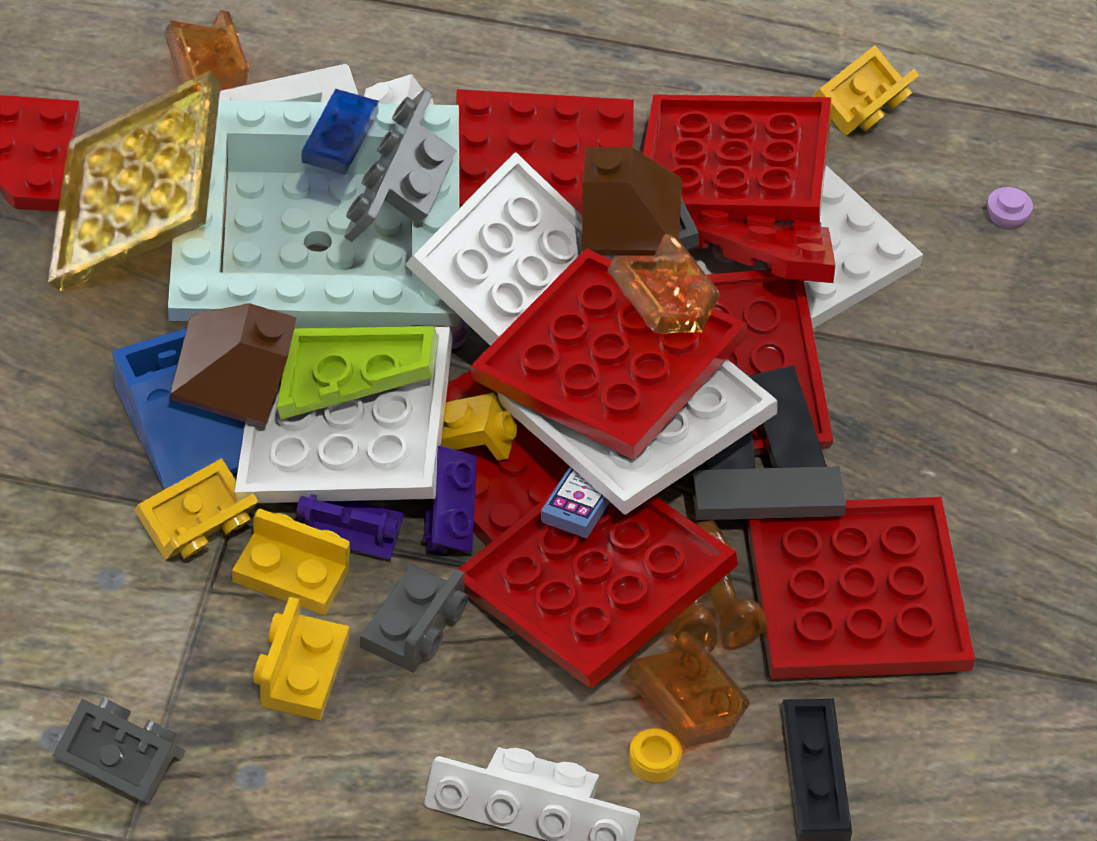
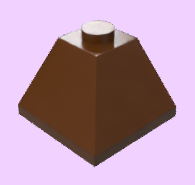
M586 147L582 181V251L587 248L602 256L678 257L682 179L633 147Z
M251 303L191 315L188 320L169 399L264 428L288 358L297 318Z

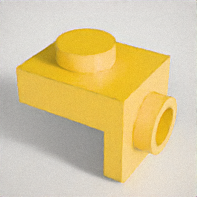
M495 393L446 402L441 446L458 450L485 444L498 461L508 459L513 439L516 437L517 425L514 416L501 406Z

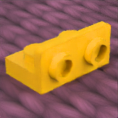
M258 509L253 517L254 533L232 570V582L288 602L289 597L300 599V607L325 616L350 571V542L332 531L319 530L296 522L285 514H274Z
M289 597L284 613H275L272 619L268 638L269 643H272L269 654H260L256 663L253 683L260 685L261 707L321 721L349 641L350 626L300 615V599Z

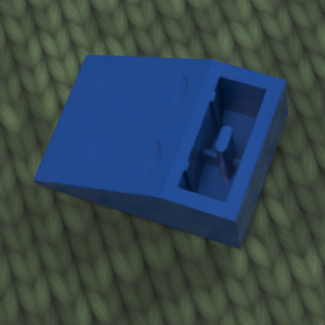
M186 328L112 351L115 389L164 490L221 458L231 474L238 472L245 422L169 399Z

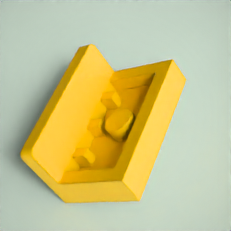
M874 45L818 89L812 97H831V120L846 137L858 126L866 132L883 118L885 114L880 108L885 104H888L893 110L913 92L908 85L920 75L913 69L902 78L876 45Z
M221 458L139 503L134 511L166 561L178 553L182 555L183 559L193 556L210 544L206 537L221 529L226 536L239 530L252 520L248 514L259 501L253 493L238 502L235 495L236 480Z

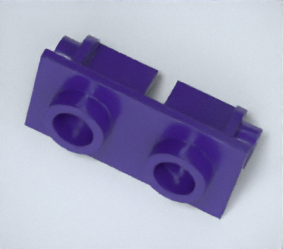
M438 446L435 499H427L434 501V507L426 509L425 535H423L422 540L427 544V552L444 554L447 553V548L472 553L477 456Z
M311 494L309 498L301 496L296 515L300 516L299 523L338 534L341 538L350 542V551L390 561L404 518V513L355 501H317V495Z

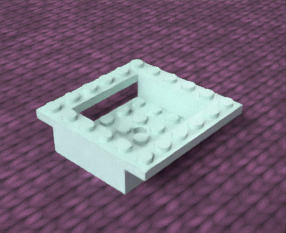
M183 99L168 299L169 321H188L193 314L251 303L296 317L294 329L410 327L411 325L459 326L460 316L405 265L411 258V219L384 200L375 221L353 242L344 237L351 221L346 217L347 211L354 200L364 193L366 189L361 182L374 162L379 161L381 154L377 152V148L387 132L392 128L394 129L396 122L392 120V116L399 104ZM428 105L420 121L422 126L455 148L457 152L428 216L419 224L412 220V256L459 210V105ZM227 147H228V186H227V204H226V221H225V239H224L223 272H220V266H221V249H222V232H223V214H224V197H225V180H226V163H227ZM319 243L329 248L325 251L315 252L307 247Z

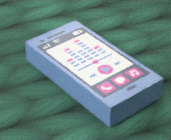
M569 467L542 508L541 520L542 523L587 538L610 501L573 468Z

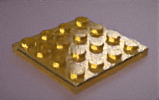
M210 71L69 141L48 282L59 291L66 290L80 282H85L97 274L114 266L121 265L131 258L157 248L163 243L206 224L221 81Z

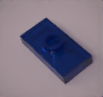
M335 88L301 151L302 163L346 175L379 112V101Z

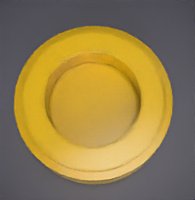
M652 728L641 731L633 738L630 745L628 759L630 768L642 780L652 783L667 781L674 777L680 768L682 747L679 740L666 730Z

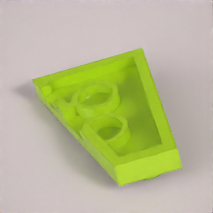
M435 326L294 329L288 358L283 370L277 404L280 418L285 419L433 378L438 341Z

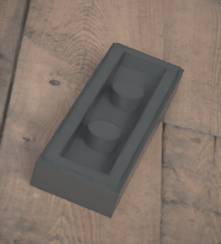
M840 466L693 470L691 484L696 520L844 516L846 500Z

